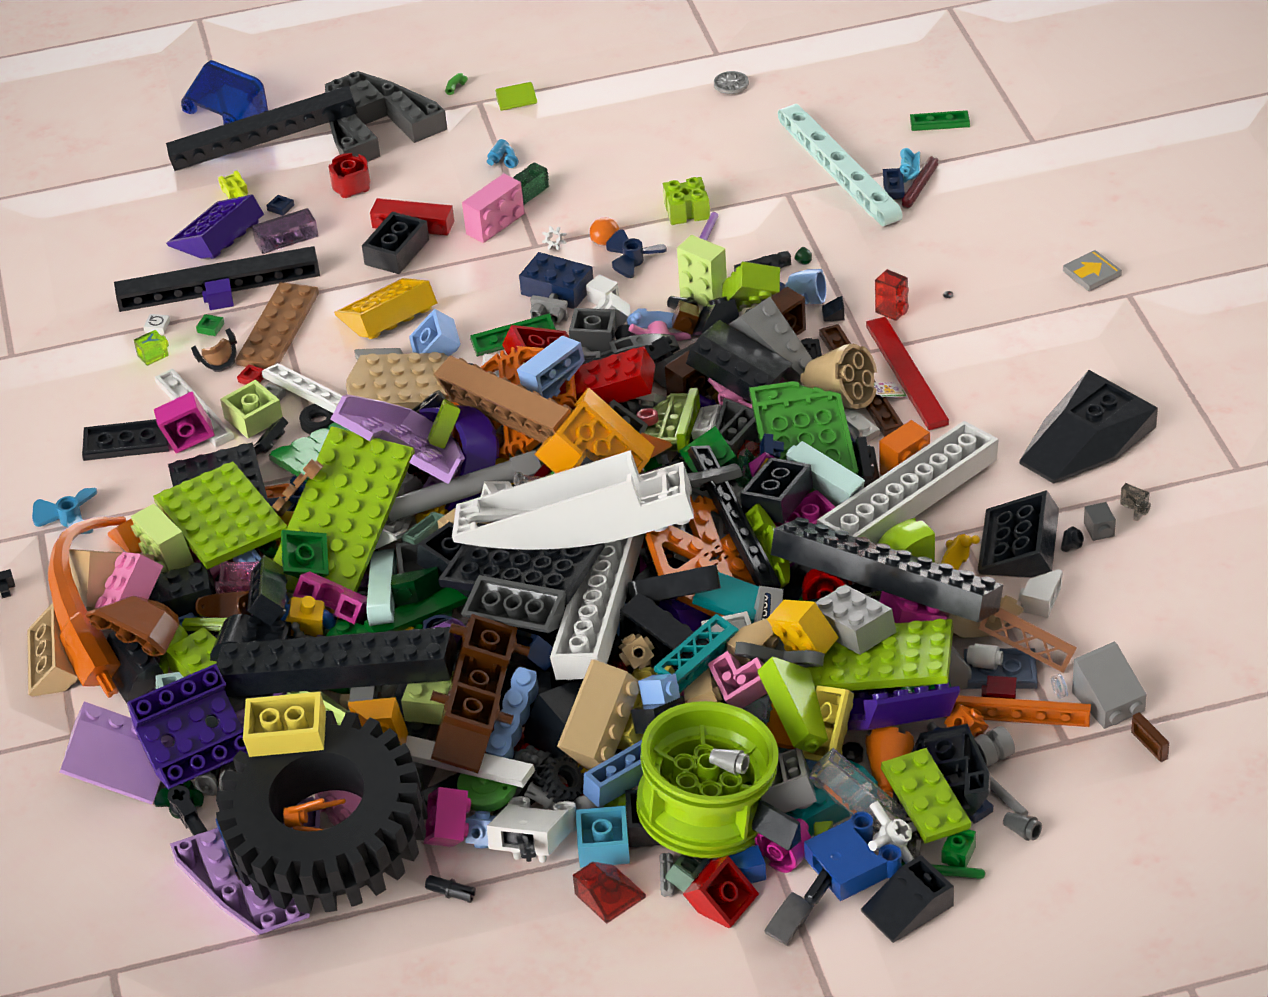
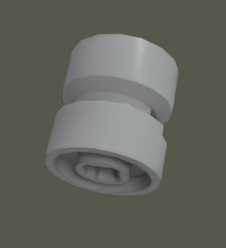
M997 726L987 731L986 735L981 734L974 738L987 767L995 764L998 759L1003 760L1015 753L1014 741L1010 733L1003 726Z

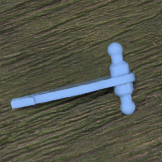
M640 308L628 316L627 325L635 324L643 329H647L652 322L663 321L667 324L668 329H671L674 313L647 311L646 308Z

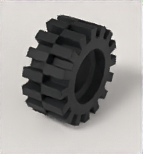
M556 757L541 770L542 772L539 775L542 778L539 780V783L544 785L541 788L542 791H547L549 794L546 797L548 799L553 797L554 803L559 801L573 802L583 794L584 773H581L583 768L581 765L577 767V761L575 760L570 762V757ZM558 774L565 778L568 787L560 781Z

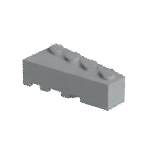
M771 297L765 299L729 324L732 328L737 329L742 334L790 361L792 366L783 376L788 382H798L806 365L813 360Z

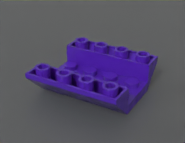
M216 664L127 702L135 732L155 774L168 790L232 762L239 751L248 754L243 740L244 729L224 691L226 683ZM209 716H214L219 724L217 727L211 728L206 725L205 719ZM166 735L171 736L175 744L172 747H165L161 742V738Z
M948 682V684H935V689H929V686L914 687V692L908 693V689L900 690L899 687H895V691H889V688L874 689L875 694L870 695L868 691L855 692L847 731L870 730L950 716L960 688L959 686L950 687Z

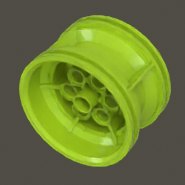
M699 701L685 703L672 707L658 715L648 725L641 743L640 763L643 775L638 785L636 808L639 820L646 832L664 847L683 855L698 858L730 856L754 845V839L758 832L751 828L759 801L762 800L761 797L771 787L777 773L778 746L770 729L760 719L746 710L720 702ZM714 748L743 750L750 758L746 773L734 775L709 762L711 751Z

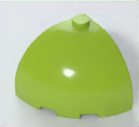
M911 518L898 523L887 530L877 542V544H887L891 549L897 551H909L911 555L916 557H928L935 563V533L922 520L916 522L915 518Z

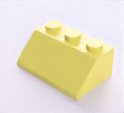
M817 686L816 695L828 740L814 753L804 750L802 752L805 759L838 766L842 756L844 738L848 729L847 724L850 711L853 707L854 693L846 689Z

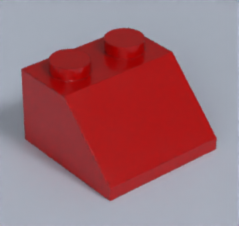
M725 856L710 861L685 890L683 895L699 914L727 928H731L759 893L731 858Z

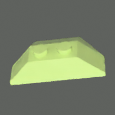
M671 393L666 397V400L652 408L658 412L659 420L656 424L647 426L644 433L671 442L672 447L666 450L678 451L676 432L689 393Z

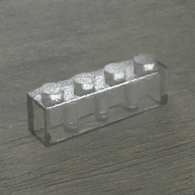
M834 748L813 766L809 778L817 788L824 790L831 796L836 804L841 805L851 816L857 812H867L872 815L873 835L882 826L870 808V805L876 801H879L890 821L895 819L906 821L907 812Z

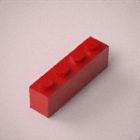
M377 198L370 211L372 228L375 229L380 226L392 211L426 220L428 234L448 236L455 222L453 205Z

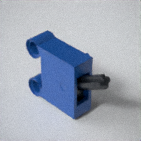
M857 812L852 815L851 819L804 841V857L818 874L804 896L808 904H818L828 887L839 901H842L887 878H891L900 869L901 850L898 846L893 844L884 845L880 848L879 855H876L869 849L868 844L873 840L872 815L867 812Z

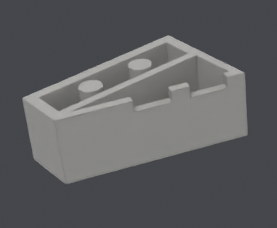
M798 748L779 754L775 779L768 791L761 797L762 800L784 813L797 808L805 809L814 802H817L810 769L802 750Z

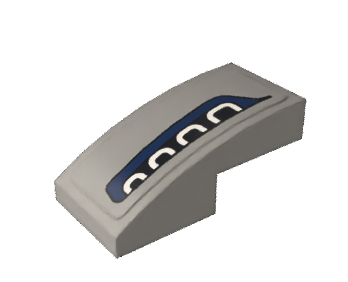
M759 586L754 606L756 610L754 623L768 618L783 600L782 589Z

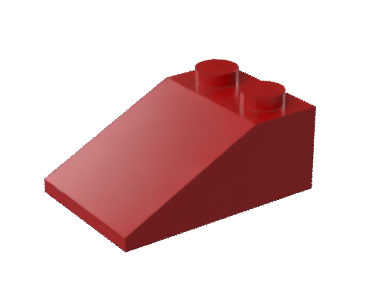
M511 325L502 345L507 355H509L511 347H514L516 351L518 349L517 346L546 348L559 337L565 336L569 338V335L566 331Z

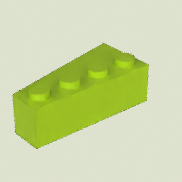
M742 261L741 266L736 268V272H732L731 277H728L722 283V297L727 296L728 300L735 299L738 312H741L744 308L752 307L755 303H761L762 300L780 292V267Z

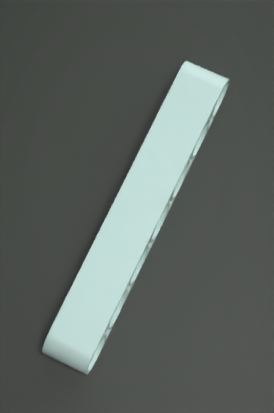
M394 548L374 551L371 557L366 606L370 626L394 622L395 602L391 589V577L397 574V558Z

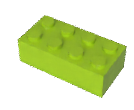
M203 627L169 647L166 655L170 670L173 673L180 672L183 677H186L216 664V661H210V654L217 638Z

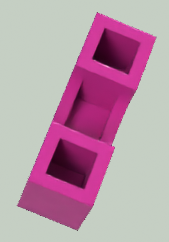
M312 572L300 575L293 597L303 598L305 596H312L315 600L323 601L325 606L335 610V616L353 624L364 620L367 612L366 596Z

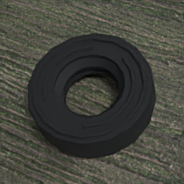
M316 404L305 407L299 416L302 430L311 434L316 430L328 428L330 424L334 423V421L330 420L333 413ZM318 416L327 417L320 422L311 421V419Z

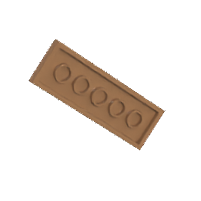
M280 282L236 357L237 366L246 367L249 364L266 369L277 363L280 364L319 294L318 287Z

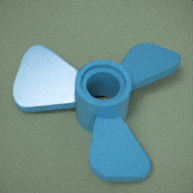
M84 488L75 497H62L56 504L42 499L36 500L33 503L32 512L34 525L41 527L59 519L61 525L69 528L75 523L84 521L79 507L97 494V488ZM93 529L81 534H90L93 532Z

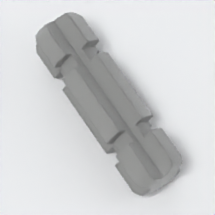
M662 853L659 856L661 895L663 897H672L675 894L674 885L665 876L673 866V855L671 853Z

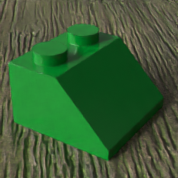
M716 426L679 450L693 473L697 472L687 452L690 446L709 445L720 467L740 463Z

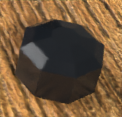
M847 742L842 746V756L859 764L863 762L864 748L857 742Z

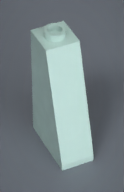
M803 441L797 446L793 445L786 453L788 461L811 465L813 488L818 490L836 507L864 488L865 480Z

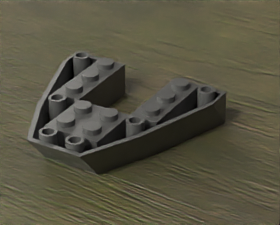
M357 71L325 84V93L349 85L358 111L357 114L329 122L334 142L340 155L352 153L353 156L359 157L358 154L367 159V162L380 157L378 138L366 124L386 116L414 143L448 130L445 110L437 102L394 82Z

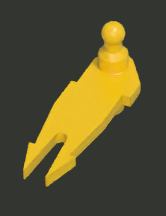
M960 534L953 540L946 541L945 545L948 549L941 563L950 564L953 566V569L958 570L962 562L967 561L970 555V546L980 542L979 536L974 535L970 537L966 534Z

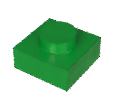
M204 314L196 326L197 333L216 336L225 324L224 318Z

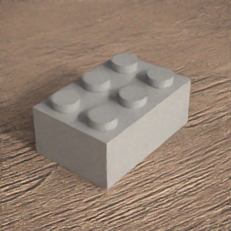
M846 584L815 602L839 638L836 642L859 655L896 633L892 608Z

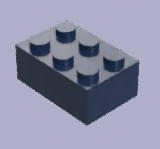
M538 252L519 274L521 295L528 297L536 295L549 298L551 293H556L558 299L567 301V307L571 309L577 308L586 297V285L594 279L592 266Z

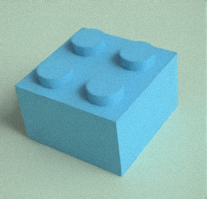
M626 806L576 810L580 868L630 864Z

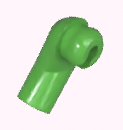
M457 73L447 83L446 94H454L457 84L465 85L468 77L463 75V73Z

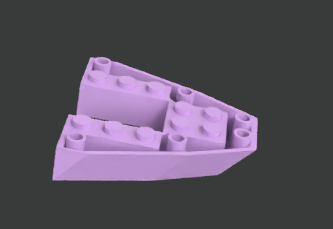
M313 796L304 799L296 806L313 801ZM319 810L308 812V823H304L303 826L320 829ZM218 828L170 843L175 864L221 910L257 936L309 918L310 913L298 911L294 898H292L286 909L275 906L271 894L265 900H262L255 895L251 884L245 886L241 879L238 880Z

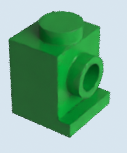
M968 829L948 836L941 850V863L948 864L949 866L967 867L976 848V831Z

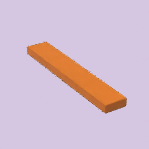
M958 695L952 709L953 711L957 704L974 708L984 716L983 720L1089 727L1091 704Z

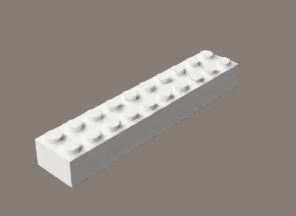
M963 421L817 519V524H825L834 531H846L853 537H865L870 542L877 544L883 534L891 527L916 517L997 460L999 439Z
M646 533L604 543L603 551L566 606L550 656L556 680L584 679L591 660L607 664L620 622V609L625 605L629 591L627 583L632 581Z

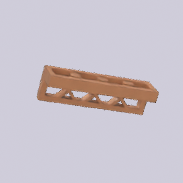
M999 608V612L993 614L994 617L1001 620L1002 629L992 631L985 627L989 617L981 621L978 629L1064 673L1077 647L1002 608ZM1004 622L1010 624L1011 626L1005 627ZM1015 627L1022 631L1024 639L1017 642L1011 641L1007 630ZM1004 631L1006 637L998 633ZM1025 633L1033 637L1027 638ZM1039 639L1043 641L1046 650L1034 653L1030 650L1028 641ZM1025 642L1027 648H1025V647H1023V646H1021V645H1019V644ZM1047 644L1054 648L1048 650ZM1060 650L1067 654L1062 666L1052 662L1049 652ZM1047 653L1048 659L1040 655Z

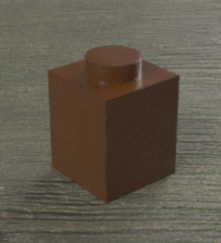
M679 300L672 317V328L692 335L699 319V306Z

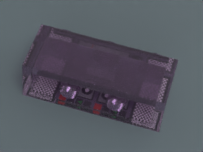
M308 208L252 225L255 243L262 254L319 236L316 220Z

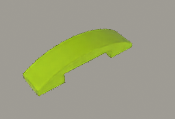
M756 504L745 515L781 583L779 589H782L790 580L789 560L770 555L774 528L776 526L761 505Z

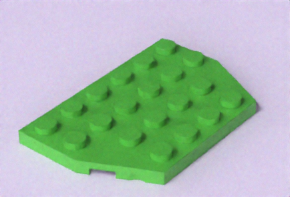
M794 381L749 388L759 440L761 442L766 433L773 434V440L784 442V451L781 452L780 459L787 460L786 453L793 445L797 446L803 441L858 475L857 462L840 393L824 391L817 387L812 389L801 386L800 383Z

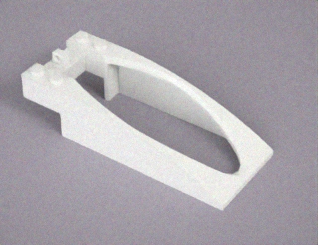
M630 450L456 504L452 538L456 543L535 550L595 545L637 536L654 530L655 532H660L667 529L670 525H683L694 518L690 502L692 487L683 462L639 475ZM493 522L480 527L476 525V523Z

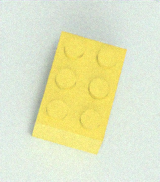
M321 692L247 698L245 703L243 740L249 757L324 750L326 708Z

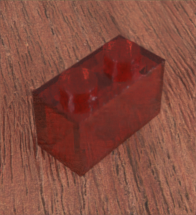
M886 269L875 279V313L886 316L894 321H897L902 315L907 313L909 308L908 277Z

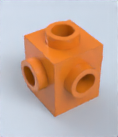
M957 704L950 716L944 721L947 727L968 724L974 738L984 734L989 727L983 720L984 716L978 710L961 704Z

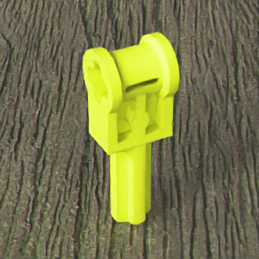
M238 170L228 176L218 177L220 187L229 199L248 194L247 184L242 179Z

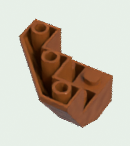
M137 596L123 598L88 611L85 614L90 619V624L96 629L105 630L111 628L116 632V637L124 643L138 642L143 646L142 650L146 654L154 657L166 653L179 626L178 615L168 606L158 601Z

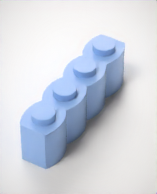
M519 667L514 672L511 678V688L503 698V709L501 710V712L514 715L511 725L500 721L494 724V731L491 733L486 747L487 754L513 759V747L521 739L522 725L528 720L530 705L538 695L539 687L536 671Z

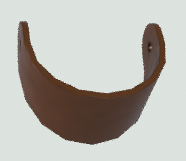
M249 591L227 592L200 597L196 602V611L200 616L209 618H228L235 614L252 615L247 611Z

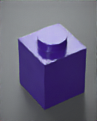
M229 278L205 282L206 291H202L204 303L209 304L210 310L234 306Z

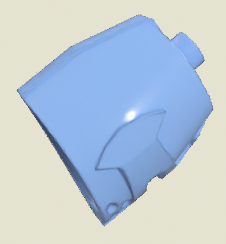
M807 269L792 273L789 276L785 287H789L804 296L805 304L809 302L810 304H822L825 302L826 281L822 269Z

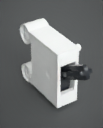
M513 797L508 802V805L487 825L489 849L511 851L515 860L523 858L526 859V862H531V858H535L538 855L539 862H546L547 856L556 849L569 833L577 830L576 804L570 801L556 803L553 806L554 810L531 808L528 797Z

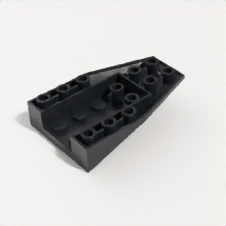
M1088 370L1045 418L1019 460V464L1054 484L1114 461L1156 428L1158 407L1095 372Z

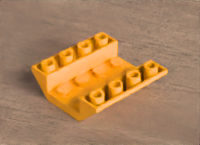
M587 388L574 404L576 408L555 434L548 437L534 454L556 474L572 469L586 449L602 459L631 450L638 473H640L650 460L654 446L596 393Z

